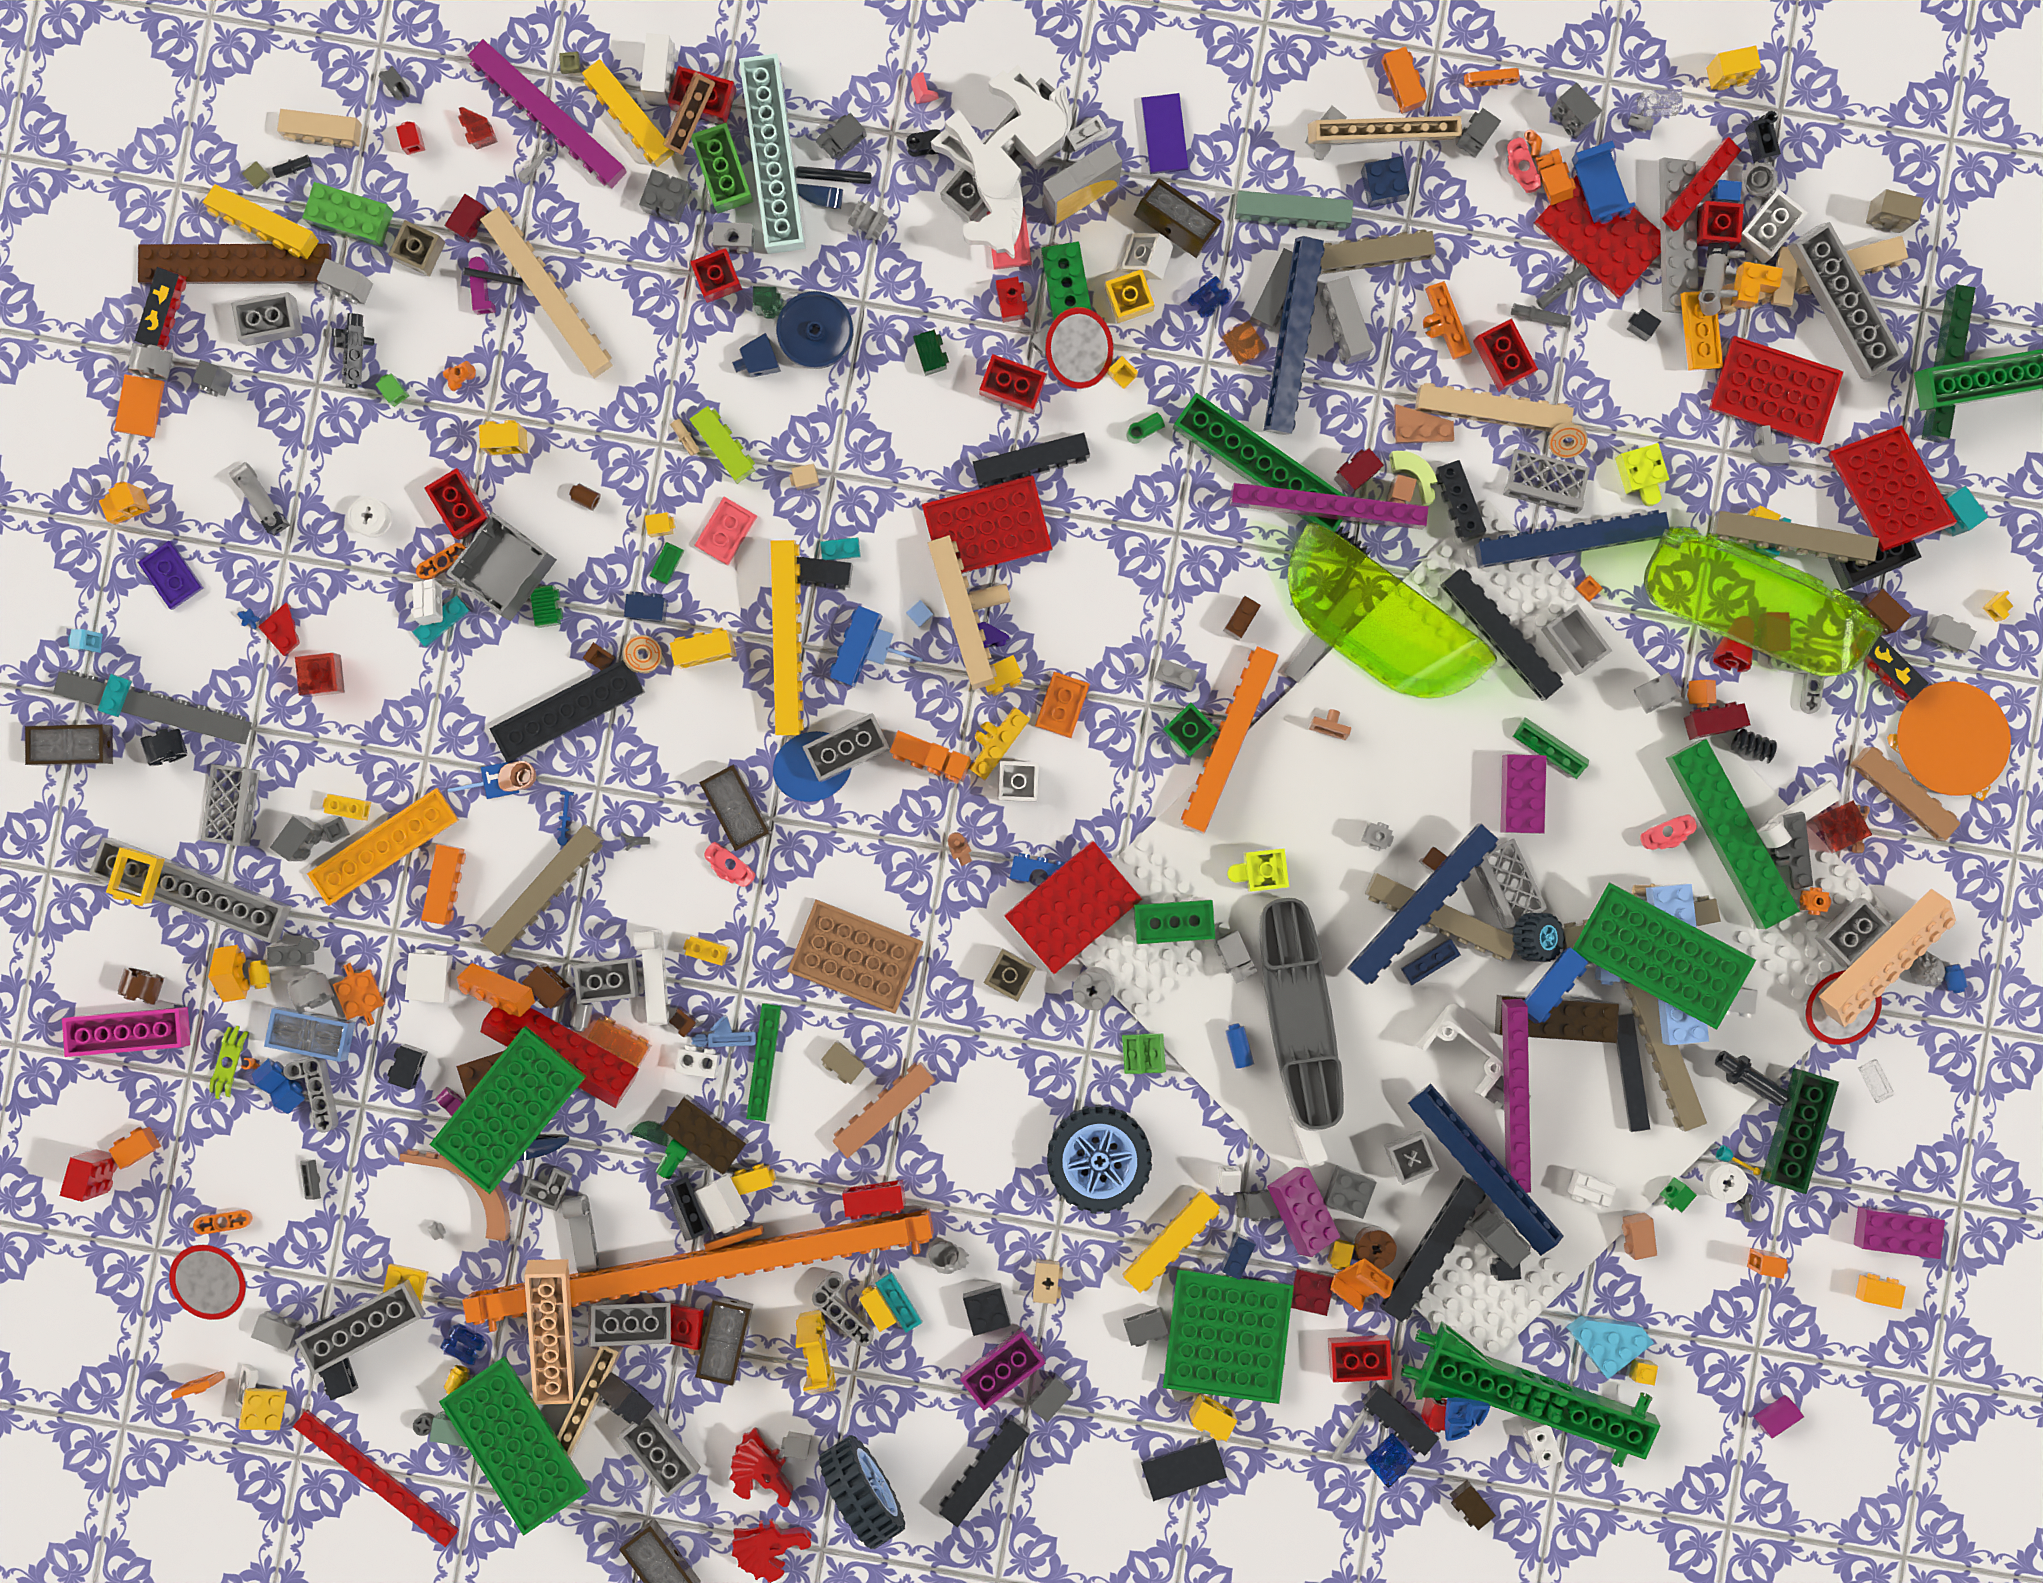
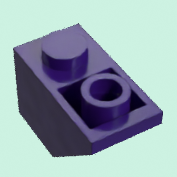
M986 622L977 624L979 630L983 629L986 640L983 641L985 648L992 645L1001 647L1007 645L1006 641H1010L1008 634Z

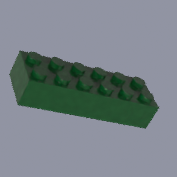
M1793 1068L1787 1088L1788 1098L1781 1108L1761 1180L1807 1194L1839 1081Z

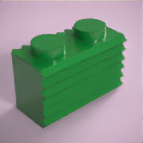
M553 585L536 587L530 595L535 627L542 628L561 625L560 620L563 619L562 608L558 607V601L561 600L559 589H556Z

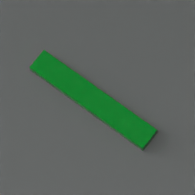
M762 1003L746 1119L766 1121L782 1005Z

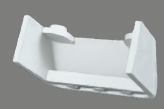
M1450 1004L1443 1010L1416 1046L1425 1051L1436 1036L1444 1041H1451L1460 1033L1489 1056L1483 1067L1486 1077L1474 1091L1476 1094L1484 1097L1503 1073V1039L1461 1006Z

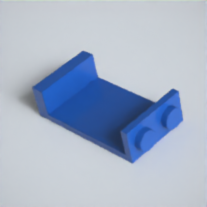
M1613 140L1577 152L1571 159L1594 224L1601 222V224L1613 220L1612 217L1618 215L1620 218L1631 214V210L1636 206L1635 202L1629 204L1611 154L1615 148Z

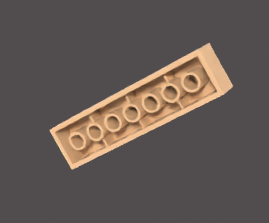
M1930 889L1819 996L1826 1014L1844 1028L1848 1024L1853 1023L1857 1015L1862 1010H1866L1876 997L1881 996L1885 988L1890 983H1894L1904 970L1909 969L1916 958L1924 955L1927 948L1940 939L1941 934L1953 927L1956 918L1951 902L1933 889Z
M568 1259L528 1260L524 1276L533 1400L536 1404H573L576 1392L569 1262Z

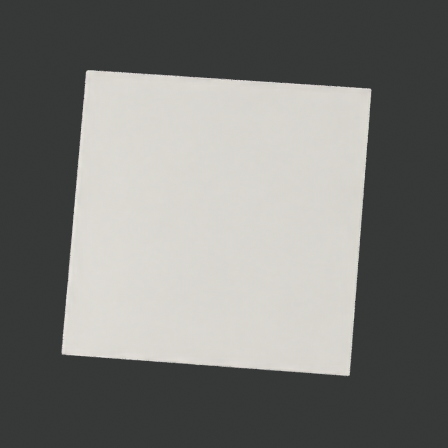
M1486 500L1478 507L1487 530L1485 535L1462 543L1461 538H1457L1455 531H1453L1334 646L1299 683H1296L1248 730L1205 834L1183 826V820H1181L1184 810H1188L1191 803L1188 800L1192 791L1196 792L1198 788L1195 781L1112 861L1113 865L1143 899L1138 904L1213 900L1215 939L1136 944L1133 907L1076 957L1088 969L1100 967L1109 972L1115 985L1113 995L1149 1033H1163L1164 1048L1285 1173L1294 1167L1309 1168L1323 1200L1336 1165L1370 1177L1377 1182L1363 1219L1327 1206V1209L1334 1224L1353 1244L1358 1232L1366 1227H1381L1392 1236L1397 1246L1396 1256L1393 1262L1381 1271L1395 1282L1461 1177L1464 1175L1477 1183L1465 1171L1457 1159L1451 1155V1152L1444 1144L1438 1140L1431 1129L1425 1125L1417 1113L1412 1110L1408 1102L1431 1083L1506 1169L1504 1110L1501 1109L1502 1104L1498 1101L1494 1104L1485 1096L1482 1097L1474 1092L1486 1077L1483 1067L1489 1056L1460 1033L1451 1041H1444L1436 1036L1425 1051L1416 1045L1443 1010L1450 1004L1461 1006L1494 1032L1497 995L1527 997L1559 956H1556V959L1551 960V962L1527 961L1518 956L1517 950H1514L1510 960L1503 959V961L1493 958V953L1487 950L1483 953L1474 949L1475 945L1468 942L1465 945L1457 941V937L1452 934L1448 937L1439 933L1440 929L1435 926L1431 929L1421 925L1417 929L1418 934L1411 941L1408 939L1404 944V950L1399 955L1395 954L1390 959L1392 963L1385 970L1382 968L1378 972L1379 977L1373 984L1365 985L1347 967L1397 913L1387 909V904L1383 902L1376 904L1368 900L1369 896L1365 895V892L1373 874L1378 873L1417 891L1433 873L1418 861L1424 858L1432 847H1436L1448 857L1476 824L1481 823L1499 839L1496 842L1497 846L1515 839L1547 906V909L1540 913H1551L1553 916H1556L1562 924L1561 928L1564 927V923L1576 922L1577 925L1582 924L1584 919H1589L1609 882L1631 894L1633 885H1650L1651 883L1655 884V886L1692 884L1694 901H1697V897L1709 895V898H1715L1721 922L1696 927L1757 959L1741 989H1754L1758 993L1756 1014H1751V1018L1741 1017L1739 1012H1731L1730 1015H1725L1717 1030L1707 1025L1709 1042L1678 1045L1707 1124L1686 1132L1676 1128L1673 1122V1111L1666 1104L1667 1095L1659 1085V1080L1661 1079L1652 1066V1062H1654L1652 1055H1649L1645 1048L1646 1039L1639 1032L1638 1025L1640 1024L1638 1018L1634 1017L1651 1130L1629 1131L1616 1043L1528 1037L1529 1094L1531 1095L1529 1099L1531 1193L1527 1194L1564 1237L1557 1246L1540 1256L1486 1194L1483 1203L1477 1205L1476 1213L1472 1220H1468L1465 1224L1464 1233L1454 1241L1455 1246L1453 1250L1444 1257L1443 1266L1433 1274L1434 1279L1432 1283L1424 1288L1421 1300L1414 1304V1307L1436 1330H1438L1441 1321H1443L1484 1355L1495 1358L1623 1233V1217L1643 1213L1660 1196L1659 1194L1674 1177L1678 1179L1761 1097L1739 1082L1734 1085L1726 1080V1072L1715 1065V1059L1720 1052L1727 1051L1736 1058L1742 1055L1747 1056L1751 1059V1067L1776 1083L1819 1040L1811 1032L1806 1021L1807 1000L1814 987L1821 980L1835 972L1847 970L1849 967L1841 966L1821 946L1815 937L1855 898H1865L1891 926L1899 918L1807 826L1813 886L1810 887L1822 888V892H1829L1831 905L1828 908V912H1821L1820 915H1810L1808 910H1800L1799 899L1801 891H1810V887L1797 890L1792 889L1789 866L1778 867L1775 865L1800 912L1766 930L1757 929L1665 758L1698 740L1707 739L1755 828L1788 807V805L1734 750H1730V746L1718 734L1689 740L1683 718L1689 716L1690 711L1694 709L1682 697L1662 707L1660 706L1652 712L1645 713L1635 695L1634 689L1661 675L1546 558L1478 569L1474 545L1480 539L1490 537L1491 540H1496L1501 535L1509 534L1510 537L1517 536V533H1520L1489 500ZM1458 569H1465L1471 574V580L1484 589V595L1488 599L1491 598L1497 604V609L1501 614L1504 613L1509 617L1511 621L1509 623L1523 633L1522 638L1536 648L1535 652L1537 655L1547 660L1549 663L1548 667L1552 672L1555 671L1561 676V682L1564 685L1547 700L1541 701L1440 587ZM1578 604L1612 649V652L1598 662H1595L1593 666L1582 674L1575 676L1541 629L1558 618L1559 615L1570 607ZM1334 709L1340 712L1338 724L1351 727V732L1346 740L1309 730L1310 722L1314 716L1326 720L1328 711ZM1525 717L1589 759L1588 767L1578 779H1575L1546 760L1545 834L1500 833L1502 755H1539L1512 737ZM1690 814L1696 821V831L1688 835L1687 840L1682 841L1675 848L1651 850L1646 849L1641 843L1640 835L1673 818ZM1381 822L1389 825L1388 829L1393 831L1392 836H1394L1390 847L1387 846L1386 849L1376 851L1369 848L1368 843L1361 841L1368 823L1377 824ZM1664 827L1663 835L1669 837L1673 832L1672 827ZM1511 845L1505 847L1503 855L1512 858L1514 850ZM1285 848L1289 887L1249 892L1247 882L1234 883L1229 880L1227 876L1228 868L1233 864L1245 863L1243 853ZM1766 848L1770 857L1772 854H1775V852L1770 853V848ZM1494 854L1486 856L1489 863L1496 866L1498 856ZM1502 858L1499 868L1508 871L1511 861ZM1514 863L1512 873L1520 875L1522 867L1520 864ZM1473 867L1469 872L1471 874L1465 882L1461 881L1456 886L1458 890L1451 897L1447 896L1443 902L1445 905L1514 936L1513 929H1515V926L1503 929ZM1498 871L1496 876L1498 882L1504 884L1507 874ZM1510 875L1508 885L1516 888L1519 878ZM1523 880L1520 890L1529 893L1531 887L1529 882ZM1506 888L1504 894L1506 899L1512 901L1515 891ZM1519 893L1516 903L1525 906L1527 896ZM1637 896L1647 902V897ZM1282 898L1301 900L1309 909L1322 952L1321 961L1332 1009L1338 1059L1342 1066L1344 1113L1341 1120L1335 1126L1318 1130L1328 1160L1324 1161L1325 1164L1319 1167L1309 1166L1304 1161L1288 1119L1289 1116H1292L1275 1054L1264 991L1260 948V915L1265 906L1271 901ZM1531 898L1528 908L1534 910L1539 908L1538 901ZM1515 906L1513 914L1517 919L1522 915L1523 909ZM1192 915L1189 918V924L1191 926L1197 925L1198 917ZM1173 916L1170 918L1169 924L1171 927L1178 926V917ZM1152 918L1150 920V927L1153 929L1159 927V919ZM1234 931L1239 932L1251 961L1257 970V973L1243 978V981L1237 984L1230 973H1226L1222 965L1225 962L1222 955L1218 956L1214 947L1217 945L1215 940ZM1451 938L1461 956L1411 986L1401 968ZM1596 967L1587 968L1580 978L1577 976L1573 981L1575 983L1574 987L1568 993L1565 991L1561 998L1569 1000L1613 1002L1619 1004V1015L1632 1013V1002L1626 997L1624 991L1626 988L1624 983L1627 981L1620 978V982L1613 981V985L1601 984V980L1595 979ZM1236 1023L1245 1028L1254 1061L1253 1065L1240 1069H1235L1225 1032L1229 1029V1025ZM1421 1131L1425 1134L1439 1171L1402 1185L1398 1182L1384 1145ZM1575 1170L1616 1185L1609 1208L1603 1206L1602 1209L1591 1206V1202L1584 1199L1582 1203L1572 1199L1573 1195L1568 1193L1567 1190ZM1486 1209L1491 1213L1495 1211L1515 1228V1233L1529 1244L1527 1249L1531 1254L1520 1263V1280L1497 1281L1490 1273L1492 1258L1498 1256L1469 1225ZM1375 1245L1372 1246L1373 1250H1377L1379 1248Z

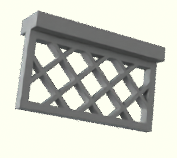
M1515 449L1503 495L1578 514L1584 506L1583 498L1590 468ZM1517 457H1525L1528 464L1521 467L1517 462ZM1537 461L1544 462L1547 468L1539 472L1534 463ZM1529 466L1532 467L1536 474L1530 478L1523 471V469ZM1561 466L1566 473L1558 477L1553 468ZM1547 471H1550L1554 477V480L1549 483L1542 476ZM1518 472L1525 480L1522 483L1512 481L1513 476ZM1572 472H1584L1583 478L1576 481ZM1568 475L1573 484L1566 488L1560 479ZM1538 477L1543 486L1536 488L1531 483V480ZM1557 482L1562 491L1558 493L1553 492L1549 485ZM1576 487L1579 497H1572L1568 490Z
M211 764L201 841L250 846L260 770ZM217 769H222L226 775L220 781L216 777ZM238 771L242 772L241 781L236 783L232 776ZM229 779L233 787L226 791L222 784ZM217 788L223 793V796L218 800L214 797V791ZM236 790L239 793V799L234 803L229 795ZM227 799L231 806L224 811L220 803ZM216 807L221 814L214 819L211 816V812ZM234 809L237 813L236 819L231 821L227 814ZM222 818L228 823L223 830L217 824ZM214 826L218 834L213 838H209V829ZM230 828L234 832L233 841L228 840L224 834Z
M1515 839L1498 845L1490 854L1487 852L1483 856L1484 861L1475 870L1503 929L1512 928L1516 922H1519L1518 918L1516 919L1513 914L1515 906L1523 909L1521 916L1527 913V910L1530 913H1540L1547 909ZM1506 846H1512L1514 850L1512 858L1503 855ZM1490 854L1497 855L1496 866L1491 865L1486 856ZM1502 858L1511 861L1508 871L1499 868ZM1514 863L1521 865L1522 871L1520 875L1512 873ZM1498 871L1507 874L1504 884L1498 882L1496 878ZM1510 875L1519 878L1516 888L1508 885ZM1523 880L1529 882L1531 886L1529 893L1520 890ZM1506 888L1515 891L1512 901L1507 900L1504 895ZM1519 893L1527 896L1525 906L1516 903ZM1531 898L1538 901L1539 908L1535 910L1528 908Z

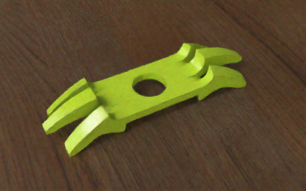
M240 1026L235 1027L231 1036L232 1027H228L221 1041V1050L214 1074L210 1079L209 1087L211 1093H214L215 1090L216 1099H220L225 1081H227L225 1084V1096H231L234 1074L240 1053L243 1051L244 1042L249 1033L244 1031L236 1045ZM225 1057H230L233 1061L230 1068H225L222 1064V1060Z

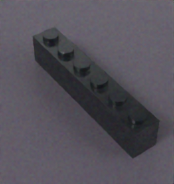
M1083 432L973 461V467L978 486L986 488L993 486L997 482L1013 481L1012 478L1032 476L1031 473L1039 472V474L1047 473L1050 471V468L1054 467L1063 469L1068 467L1069 463H1085L1090 458V452L1085 433Z
M1013 1415L1008 1419H1003L997 1434L993 1433L987 1440V1447L984 1450L982 1448L979 1450L973 1465L969 1464L965 1468L963 1478L960 1481L957 1479L951 1487L952 1492L949 1496L945 1495L939 1502V1514L957 1528L1030 1435V1429Z

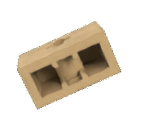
M1036 1259L1033 1302L1056 1304L1057 1298H1061V1287H1058V1279H1062L1063 1267H1060L1059 1261ZM1047 1278H1050L1051 1280L1049 1286H1046V1283L1044 1282L1047 1280Z

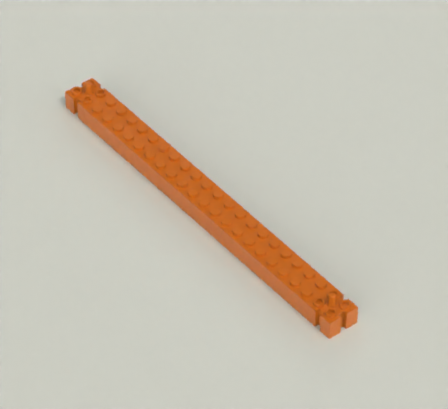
M930 1208L911 1213L896 1214L737 1243L708 1252L704 1249L600 1268L597 1271L569 1274L571 1307L580 1306L582 1302L589 1301V1304L598 1303L602 1298L615 1300L624 1294L632 1297L646 1290L647 1293H654L663 1287H666L667 1290L678 1288L679 1284L686 1283V1286L698 1284V1281L705 1280L706 1283L717 1280V1277L724 1276L725 1279L736 1277V1274L739 1273L752 1275L756 1273V1270L763 1269V1272L775 1270V1267L778 1266L790 1268L794 1266V1263L802 1262V1265L813 1263V1260L816 1259L829 1261L833 1259V1256L838 1255L841 1258L852 1256L854 1252L867 1254L872 1252L871 1249L879 1248V1251L891 1249L893 1245L905 1247L909 1246L910 1242L913 1254H919V1244L929 1242V1239L933 1238L934 1234ZM525 1282L489 1290L474 1291L462 1300L466 1323L473 1322V1325L485 1323L487 1319L490 1332L497 1330L496 1321L505 1319L504 1316L512 1315V1318H517L527 1312Z

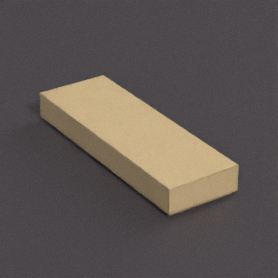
M1781 246L1778 249L1776 267L1783 268L1781 285L1779 289L1772 293L1771 305L1791 307L1798 265L1788 247Z

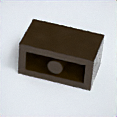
M1468 1480L1449 1494L1453 1499L1451 1504L1458 1512L1462 1510L1466 1515L1463 1519L1470 1527L1474 1525L1478 1531L1496 1517L1492 1509Z

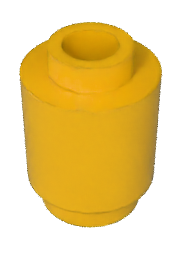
M266 960L250 962V967H248L250 986H255V989L267 988V984L271 983Z
M455 1365L451 1369L444 1385L447 1394L452 1393L468 1381L470 1377V1370L462 1365Z

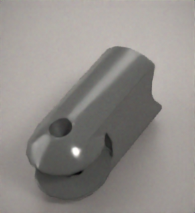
M393 66L388 71H380L378 75L380 80L394 98L402 101L401 92L406 97L410 96L409 86Z

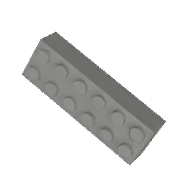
M408 1279L301 1335L295 1342L312 1375H315L421 1319L426 1313Z

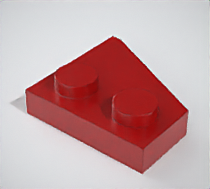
M289 603L283 604L258 626L283 656L288 655L300 644Z

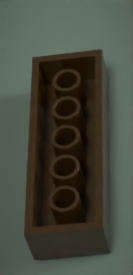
M1497 995L1495 1034L1503 1035L1502 1000L1522 999L1524 1001L1525 996ZM1563 999L1556 1008L1552 1007L1549 1011L1551 1015L1544 1023L1541 1021L1535 1024L1528 1018V1037L1617 1043L1619 1004Z

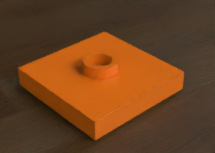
M224 1371L186 1382L172 1391V1398L176 1399L192 1393L196 1395L206 1391L207 1388L226 1378Z

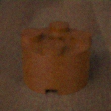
M124 968L117 991L119 995L124 996V999L136 1001V998H139L144 1003L155 1005L165 977L156 974V977H152L149 971Z
M1381 1227L1363 1228L1358 1232L1354 1240V1249L1357 1257L1360 1260L1365 1258L1380 1270L1389 1266L1395 1259L1397 1252L1396 1243L1392 1236ZM1375 1245L1379 1248L1377 1250H1373L1372 1246Z

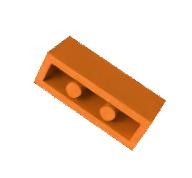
M1405 46L1384 54L1381 63L1401 114L1422 107L1426 101L1427 93L1419 82L1420 75L1418 70L1414 69L1411 52H1408Z

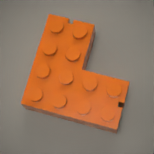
M899 730L890 749L893 759L903 763L906 759L911 761V766L921 770L923 767H926L929 773L939 777L941 774H944L947 780L956 784L959 781L964 782L972 761L969 756L956 751L951 753L946 747L936 743H929Z

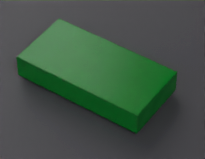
M666 542L652 569L650 577L668 585L684 550Z

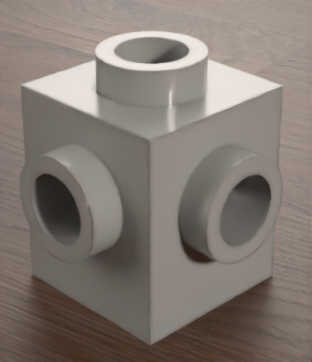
M1370 822L1367 824L1361 841L1368 843L1369 848L1380 851V849H1386L1387 846H1391L1394 836H1392L1393 831L1388 829L1389 825L1378 822L1374 824Z

